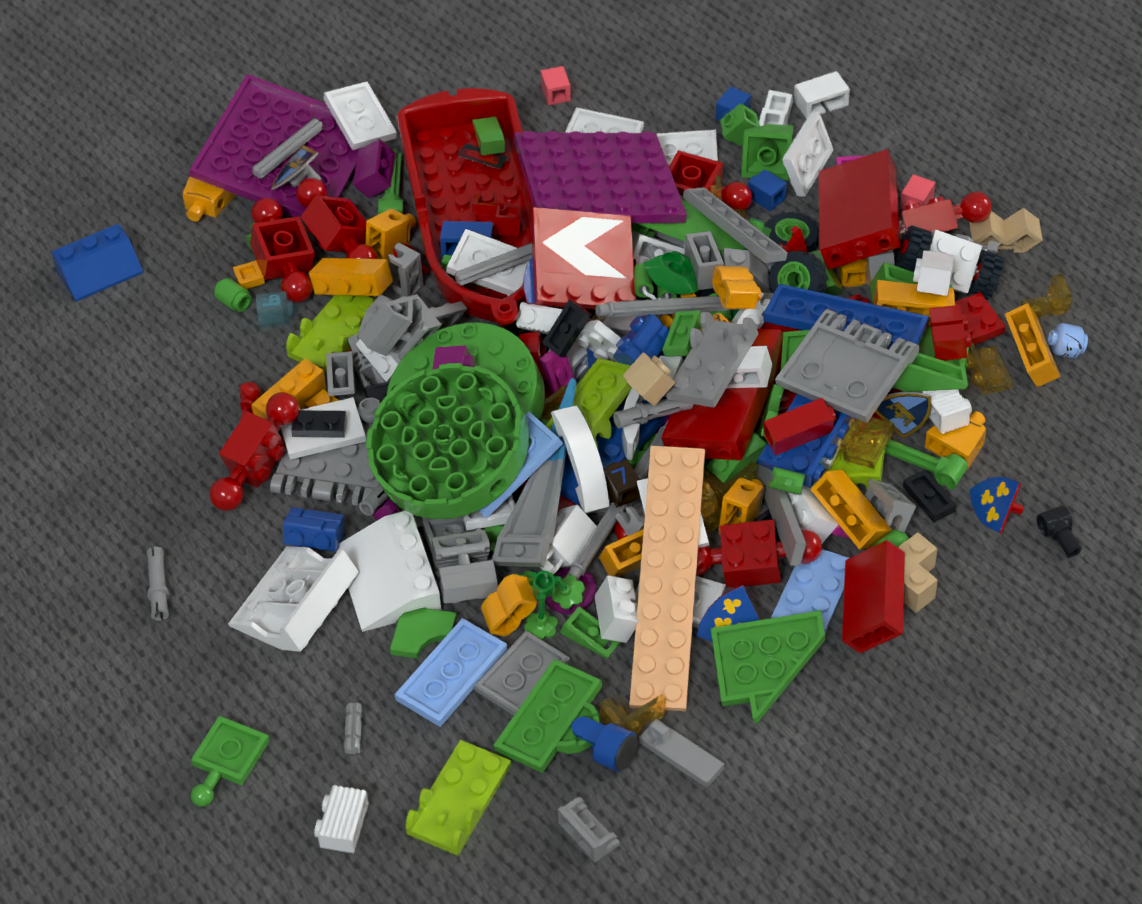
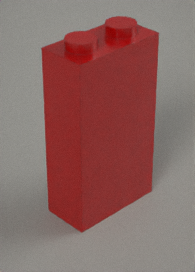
M888 540L845 560L842 642L859 653L868 651L903 634L905 553Z

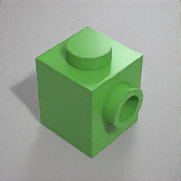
M741 103L720 120L724 138L739 146L743 145L744 130L760 126L757 113Z

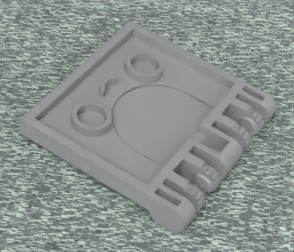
M826 309L775 378L776 384L813 401L823 398L827 406L830 405L837 411L867 423L907 365L914 361L919 352V345L910 341L906 342L902 338H897L888 350L887 347L892 338L891 334L887 332L882 334L880 329L867 324L860 325L861 323L857 320H852L843 332L842 329L846 324L847 317Z
M362 423L367 438L368 428H371L372 424ZM366 442L291 460L285 448L277 471L272 477L270 491L282 494L285 487L286 495H292L298 481L303 482L301 497L308 498L314 484L312 498L332 502L337 487L336 502L343 503L347 490L350 489L354 490L352 505L359 506L361 498L363 501L379 485V482L373 475L368 463Z

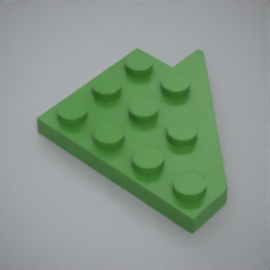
M821 610L711 628L722 706L750 702L753 722L758 723L826 640Z

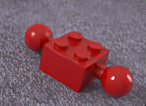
M680 150L677 151L669 165V169L679 195L683 196L686 189L705 187L737 213H741L749 208L752 202V192L746 184L732 182L726 187L721 186L723 184L722 162Z
M307 178L299 183L296 189V198L306 208L301 218L307 225V229L317 238L321 248L326 251L347 253L346 258L378 259L375 250L366 244V220L350 199L327 196L326 186L316 178Z
M974 191L966 194L960 204L953 206L951 199L944 200L943 196L931 199L927 205L921 207L919 203L907 205L899 215V233L904 236L908 227L913 225L928 230L931 234L934 230L952 234L958 228L956 220L964 218L971 223L985 221L992 211L991 200L986 194Z
M272 198L259 199L253 205L251 211L255 224H252L250 245L264 280L284 277L281 282V291L284 297L294 303L303 302L310 297L313 291L311 279L306 273L312 270L315 252L301 218L298 216L282 219V207L276 200Z
M286 392L272 395L266 404V414L268 416L266 420L248 411L245 413L219 452L230 475L229 477L216 480L210 488V501L217 509L231 511L241 504L243 500L241 485L243 482L259 488L269 478L272 467L276 461L282 458L286 448L278 433V429L280 426L289 425L294 422L299 414V403L293 395Z
M774 519L720 525L721 548L710 549L709 546L698 548L696 576L708 572L712 565L722 564L727 588L739 587L741 585L746 587L781 583L779 557L787 556L782 542L778 541ZM801 529L806 542L801 564H809L820 556L822 542L815 532Z

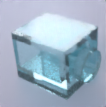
M286 291L256 294L259 328L290 326L289 316H294L293 302L287 300Z

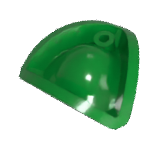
M672 251L644 262L650 278L663 290L674 294L698 292L695 272L690 259L684 254Z

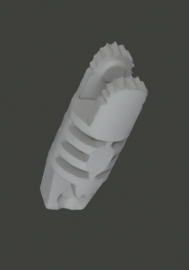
M356 334L348 338L352 349L354 367L363 388L371 385L368 380L371 378H375L377 383L386 382L357 347L356 343L360 338Z

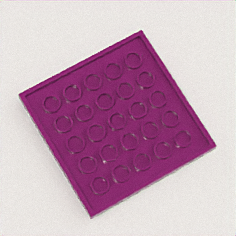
M246 74L191 166L189 176L255 202L262 198H272L281 205L283 213L294 217L300 216L301 218L306 208L296 198L297 186L294 188L287 181L278 188L271 189L279 172L298 150L261 179L253 175V166L308 122L317 118L323 124L322 130L304 144V146L319 153L309 165L321 177L320 181L326 186L327 196L340 198L355 171L358 150L362 148L352 150L327 104Z
M532 131L514 133V144L533 207L631 216V223L686 222L687 214L656 133H628L624 131L618 133H604L601 131L594 133H581L578 131L571 133H558L555 131L547 133H535Z

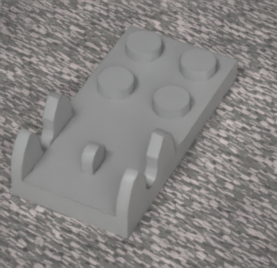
M701 312L700 323L702 332L697 328L691 329L690 342L692 349L673 378L676 383L667 391L666 397L667 400L715 407L758 336V331L754 320L751 318H744L743 324L716 321L711 313Z

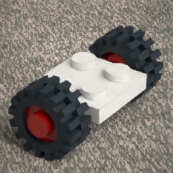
M913 225L909 226L905 231L904 237L901 239V245L898 248L899 251L896 254L897 259L895 260V266L915 272L917 258L922 259L923 251L954 255L950 284L954 291L973 295L981 292L985 299H990L993 296V291L995 292L997 289V284L1000 282L999 279L1004 268L1002 256L985 250L981 251L982 246L938 230H934L931 234L930 231Z

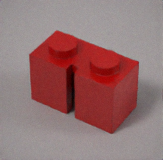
M961 306L929 308L935 358L943 361L967 358V347H971L970 331L965 332V330H968L967 315H962Z

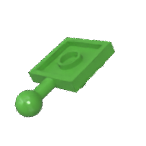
M219 716L191 759L192 766L209 772L203 784H198L192 789L190 795L192 802L199 807L208 806L213 800V788L220 777L242 786L269 744V735Z

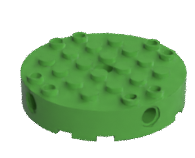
M487 323L457 324L436 331L433 335L424 338L425 341L417 347L415 346L399 362L390 379L387 390L388 395L398 384L411 375L422 370L425 372L432 370L435 347L465 345L469 353L474 356L476 366L495 373L509 386L525 415L531 412L537 419H540L545 402L544 381L528 348L513 333Z
M449 363L439 365V368L428 372L424 370L419 371L398 384L383 399L375 411V420L372 427L368 428L366 438L368 463L371 471L385 493L396 505L419 517L451 519L471 514L486 507L510 487L521 471L528 453L529 428L526 416L515 395L499 376L480 366L469 367L462 366L461 363Z

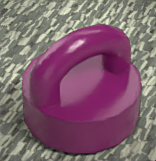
M388 498L375 510L372 516L378 521L391 513H399L400 510L398 505Z

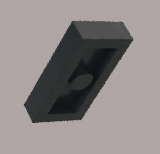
M569 299L542 343L559 357L565 358L592 314L576 301Z
M299 410L296 420L292 422V437L345 438L346 411Z
M926 469L903 480V488L933 523L956 511V504Z

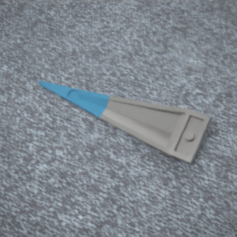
M573 377L568 383L559 410L573 406L576 380ZM553 423L550 431L558 437L555 424ZM563 437L559 438L563 445L529 477L513 511L501 530L492 558L496 566L545 567L549 546L553 545L567 450Z

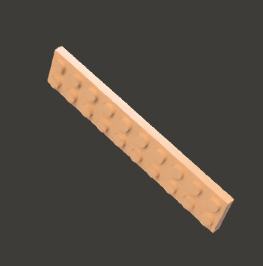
M651 446L637 607L639 623H636L630 708L686 711L705 449Z

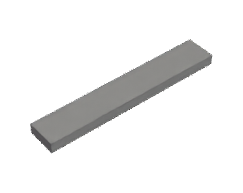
M705 187L684 190L683 199L764 263L786 261L787 252Z
M758 465L756 476L764 485L763 494L771 516L774 519L789 564L799 566L806 542L788 495L784 491L768 488L770 480L774 478L772 470Z

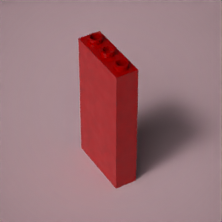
M888 149L819 171V250L828 270L900 247L896 167Z
M757 329L758 336L752 346H767L772 369L767 387L726 388L715 407L693 404L692 409L671 414L661 437L664 446L705 449V458L742 460L781 364L782 331L778 329Z

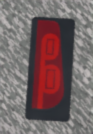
M464 144L458 154L460 157L495 168H501L507 158L506 155L499 153L481 155L479 147L470 144Z

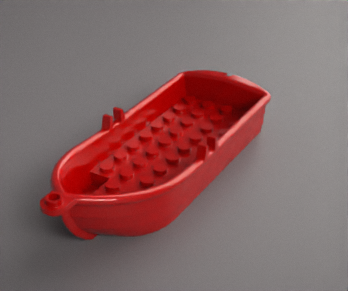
M483 88L456 89L457 95L455 96L449 95L448 90L437 92L410 103L400 109L397 114L425 254L434 272L439 291L447 303L452 304L462 301L467 307V310L464 312L465 315L497 322L499 327L505 329L507 324L513 323L518 318L520 304L522 302L526 303L523 285L510 295L472 284L460 286L456 282V277L446 273L441 266L440 238L443 221L471 222L474 194L482 195V202L489 204L497 200L506 205L522 209L519 237L493 235L494 240L516 248L532 243L530 212L533 204L514 144V133L523 132L515 99L506 92ZM490 117L497 118L505 140V152L499 154L507 156L501 168H495L458 156L464 144L479 147L472 120Z

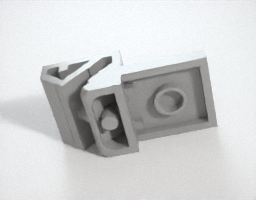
M417 294L408 297L402 296L392 301L385 300L377 307V313L374 317L364 324L365 329L358 337L368 349L387 356L395 345L398 359L402 360L415 346L417 347L425 341L424 338L455 325L467 310V307L460 301L452 304L446 303L437 308H428Z
M462 516L451 519H422V528L433 557L434 577L444 604L459 603L464 600L477 598L485 599L491 593L496 592L498 587L493 560L487 561L490 544L485 530H482L480 527L466 531Z

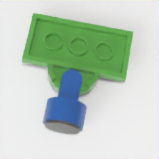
M554 659L493 746L496 752L542 774L557 752L572 754L591 748L593 749L594 762L615 772H620L626 769L634 758L638 740L634 732L617 724L610 723L607 726L600 724L598 712L591 705V702L603 686L600 679Z

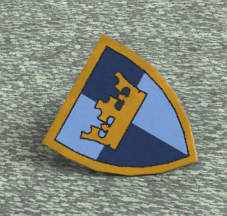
M303 145L279 172L271 189L274 190L287 181L295 188L306 176L321 180V177L309 165L319 153Z
M905 391L888 394L875 413L901 438H905L921 428L928 419L932 407V395Z

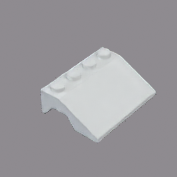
M403 511L384 516L339 543L337 551L343 549L359 571L348 589L362 632L394 624L405 612L424 607L441 610L440 593L413 514Z
M286 546L228 625L281 650L301 652L308 645L316 630L323 624L329 612L337 605L338 600L346 589L351 586L359 571L343 549H339L334 557L329 559L321 557L309 547Z

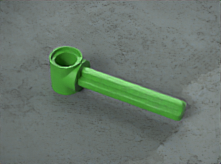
M393 149L395 159L391 187L385 190V195L378 201V215L389 209H395L402 214L404 212L403 199L399 197L402 154L397 152V149Z
M885 437L886 454L933 472L936 482L941 486H948L947 488L950 490L956 488L968 469L967 462L956 454H949L947 457L942 456L939 459Z

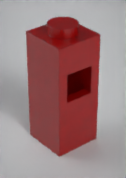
M820 398L764 421L763 435L776 456L830 434L834 428L836 415L830 405L827 406L823 398Z

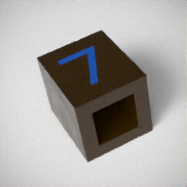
M627 459L621 462H613L606 468H603L608 495L616 508L640 499L637 481L640 479Z

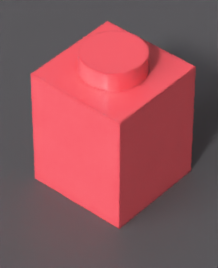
M560 66L541 70V87L547 104L552 105L571 101L570 83L564 67Z
M913 174L901 193L900 209L903 210L905 206L919 203L920 207L927 205L929 200L934 199L936 182Z

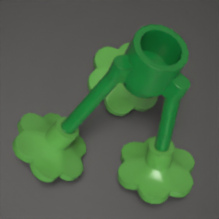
M525 571L523 574H515L527 577L536 601L539 600V612L537 614L531 613L527 616L524 631L527 630L541 640L545 639V637H554L558 620L545 611V598L552 595L554 602L560 603L563 609H570L573 605L582 603V593L585 590V585L581 581H577L573 575H567L564 579H561L560 576L554 577L549 571H540L538 573Z

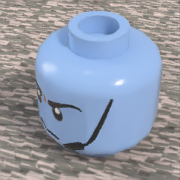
M1060 323L1054 330L1049 332L1047 343L1051 345L1054 355L1074 359L1085 352L1088 336L1084 334V330L1080 326Z

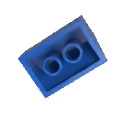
M119 223L51 251L56 272L75 302L143 273L132 244Z

